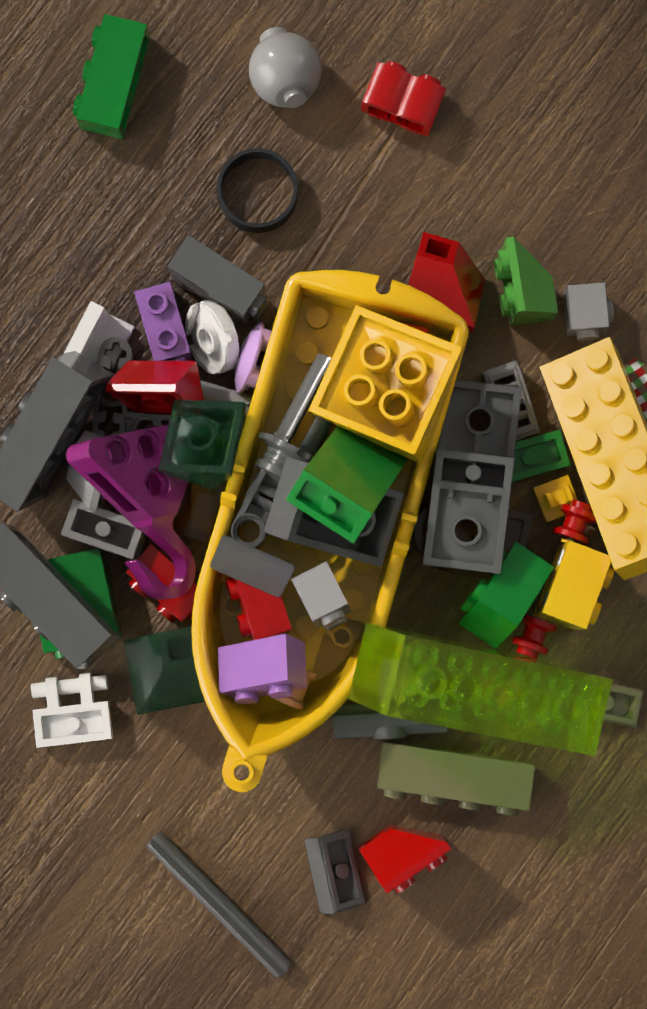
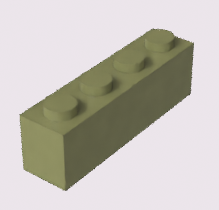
M383 741L376 786L378 789H384L383 796L406 799V793L422 795L421 802L443 805L445 798L458 800V807L481 811V805L485 804L497 806L496 813L518 816L519 810L529 811L535 765L522 761Z

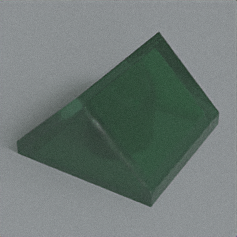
M174 400L158 470L162 474L210 490L230 478L234 468L246 412V403Z

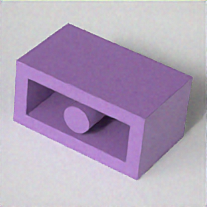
M288 634L218 647L219 693L234 698L235 703L253 704L258 702V697L267 695L273 698L292 696L293 690L307 688L305 642Z

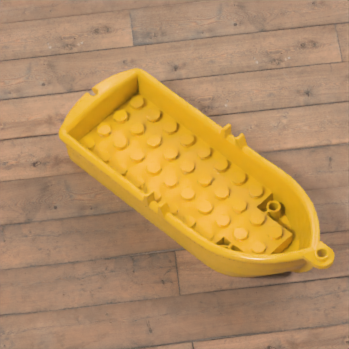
M302 271L295 273L288 279L234 460L230 463L229 478L225 491H222L219 512L195 591L191 632L195 669L202 694L216 725L229 744L223 764L222 776L226 785L237 792H247L257 786L262 777L267 756L291 746L313 732L345 703L369 669L387 625L469 334L467 323L461 316L430 295L393 279L390 291L387 294H379L376 291L379 275L358 271ZM356 305L395 321L430 327V335L463 348L437 427L421 463L408 458L389 488L405 494L382 567L290 542L268 534L264 544L257 549L291 563L295 567L281 595L292 628L288 635L305 642L306 670L317 674L315 680L310 681L302 700L304 704L303 710L275 700L269 695L258 697V702L253 704L235 703L234 698L219 693L218 647L250 641L249 636L243 638L239 629L237 616L241 615L242 612L238 600L231 601L225 579L231 577L213 570L210 567V563L222 536L226 535L232 538L231 526L243 505L242 502L257 474L260 473V470L254 464L258 458H263L267 445L259 438L260 433L264 432L274 435L272 432L277 431L317 354L333 357ZM307 411L290 444L300 448L316 415ZM332 424L321 446L331 435V433L334 431L337 425ZM259 494L260 496H262V497L268 499L269 501L273 502V499H271V498H269V497H267V496H265V495H263V494ZM252 521L243 523L239 528V538L243 542H254L260 535L259 525ZM326 561L351 610V613L345 615L347 619L345 623L329 631H326L324 626L319 629L316 628L291 580ZM236 766H247L250 772L249 776L246 779L238 778L235 774Z

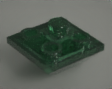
M192 626L124 641L137 715L205 702L195 669L192 650Z

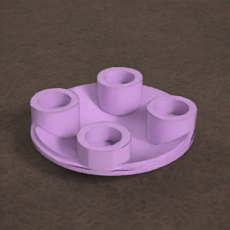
M258 322L251 329L239 348L238 361L234 368V382L236 393L238 394L244 390L248 391L250 387L255 388L261 369V366L256 365L260 352H266L272 332L265 329L262 322Z

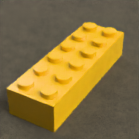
M608 337L540 366V370L613 568L625 581L647 572V422L620 353L611 338Z

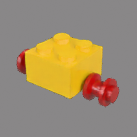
M572 500L570 505L562 504L560 510L566 515L562 526L554 527L552 530L554 535L562 538L561 543H563L559 545L552 566L554 569L545 582L533 614L534 617L524 615L521 620L525 624L522 636L513 637L511 643L518 645L516 653L535 660L538 659L539 654L547 656L549 650L543 644L547 633H555L557 630V626L545 620L575 631L585 630L589 624L594 625L602 606L601 603L597 602L598 596L602 588L607 589L614 575L615 570L610 566L611 559L609 555L586 547L589 543V539L584 535L586 526L589 523H596V519L592 513L591 505L581 501Z

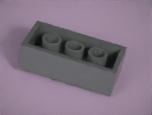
M77 351L51 358L33 392L29 390L20 401L18 410L21 413L15 424L10 423L1 435L0 443L3 444L0 449L1 502L19 512L43 499L66 458L67 449L76 441L104 392L106 384L112 378V373Z
M5 522L0 524V589L2 590L0 599L12 611L18 610L20 613L23 612L33 622L32 626L47 641L50 640L76 669H88L121 636L16 527Z

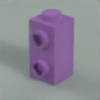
M166 282L135 291V297L153 360L187 361L193 359L171 283Z

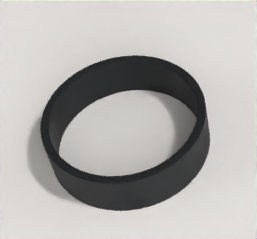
M263 148L241 151L232 156L220 171L217 181V195L220 207L226 218L242 230L253 233L274 230L283 225L295 210L298 200V184L295 172L288 161L274 151ZM261 158L277 163L288 173L293 183V197L289 206L279 217L265 223L245 222L234 216L223 201L222 189L227 175L236 165L249 159Z

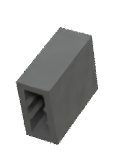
M189 235L167 266L175 284L201 301H216L226 310L232 321L246 330L252 322L255 324L260 322L268 309V305L265 304L267 296L264 283Z

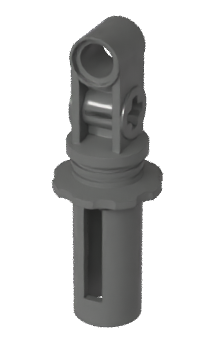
M317 354L277 431L272 432L274 435L264 432L260 433L259 438L267 445L266 452H264L263 458H258L254 464L260 470V473L257 474L242 502L243 505L231 526L233 539L256 549L264 544L268 536L264 529L273 502L259 494L274 499L286 457L309 463L323 443L333 423L316 416L300 448L290 444L315 397L332 359L331 357ZM248 521L255 522L260 527L259 537L250 543L243 542L238 534L240 526Z

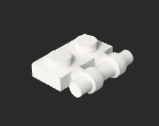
M92 673L79 674V678L59 680L58 677H49L45 679V682L31 684L32 698L46 697L47 708L32 710L36 748L113 739L110 701L94 702V691L108 690L107 675L92 676ZM80 693L81 704L61 706V695Z

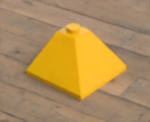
M356 305L308 411L387 450L421 463L437 427L463 348Z

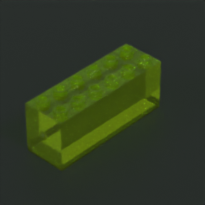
M366 622L348 699L389 717L595 756L613 679L564 664L540 659L536 660L522 655Z

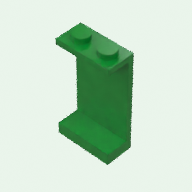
M337 426L304 468L287 496L286 501L354 544L408 458Z

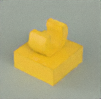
M568 475L532 488L545 523L566 516L560 510L562 504L570 505L572 500L578 501Z

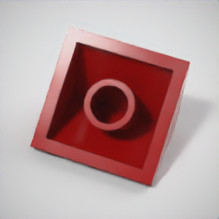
M127 361L106 384L105 391L134 413L205 416L206 407L196 361Z

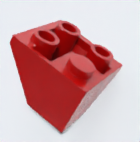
M423 232L408 285L430 295L461 316L467 323L469 332L473 333L485 278L458 241Z
M388 825L359 845V851L386 894L393 889L398 894L410 887L416 881L414 878L416 873L425 867L428 871L439 867L448 859L445 853L451 850L444 837L440 834Z

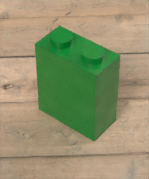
M96 548L47 559L122 637L104 550ZM40 635L43 653H54L55 659L65 658L50 640L47 641Z

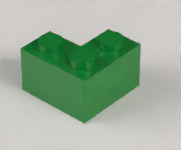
M515 542L508 552L503 550L501 574L493 573L489 581L482 578L474 591L470 592L460 607L466 613L460 620L459 625L496 649L518 627L554 567L518 542Z

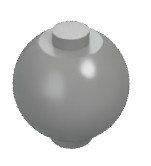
M273 27L262 33L260 43L254 49L249 62V78L254 90L264 101L277 107L296 108L303 105L317 90L322 76L321 60L315 47L306 38L287 32L283 27Z

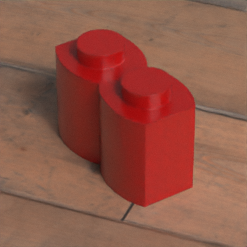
M387 61L386 64L377 62L362 101L361 111L379 120L395 123L413 133L429 136L446 88L441 86V82L433 76L422 74L418 77L407 73V69L399 63Z

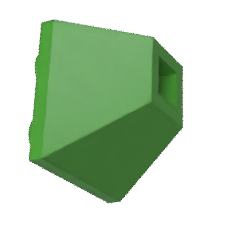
M514 236L506 237L501 250H498V258L494 259L497 281L503 280L504 294L500 295L502 316L509 317L510 326L554 320L558 314L552 275Z

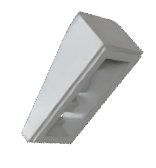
M515 360L482 372L480 378L482 383L494 384V381L511 375L513 382L505 384V386L522 387L520 404L523 411L519 412L518 421L526 418L529 425L517 428L516 441L539 434L540 428L518 361Z

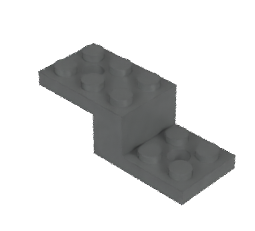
M462 380L455 381L436 454L423 565L501 574L522 387ZM476 411L486 412L491 419L488 429L482 432L473 430L469 425V417ZM462 520H471L478 528L476 538L470 542L460 541L455 535V527Z

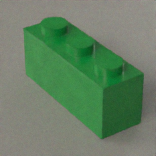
M104 14L101 26H95L92 35V47H95L92 60H86L83 68L82 80L86 82L83 94H77L73 106V116H76L81 130L123 140L150 41L147 24Z

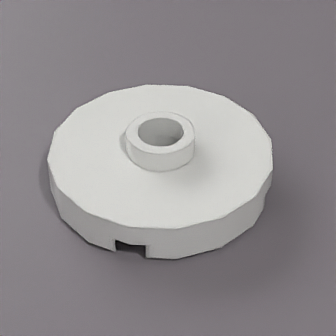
M204 300L190 306L186 315L185 332L187 336L192 335L194 344L189 346L197 363L210 374H221L234 369L239 356V342L233 321L226 310L219 303L212 300Z

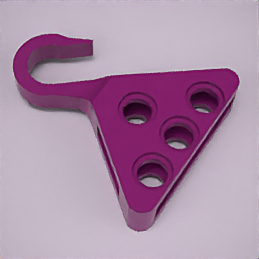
M198 420L94 438L73 444L66 452L68 463L136 529L147 535L173 560L175 576L169 586L163 584L158 576L141 561L125 562L136 577L142 591L156 600H167L183 596L189 591L195 579L196 567L194 557L189 548L173 530L172 522L178 513L205 436L204 426Z

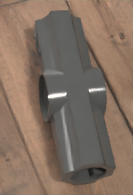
M405 699L371 701L372 704L342 705L332 715L334 738L340 739L373 736L374 739L405 738L407 734L447 732L446 702L439 699L405 702Z

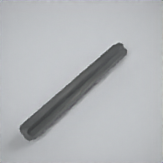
M157 833L148 842L147 848L275 978H280L289 970L291 966L290 960L164 833Z

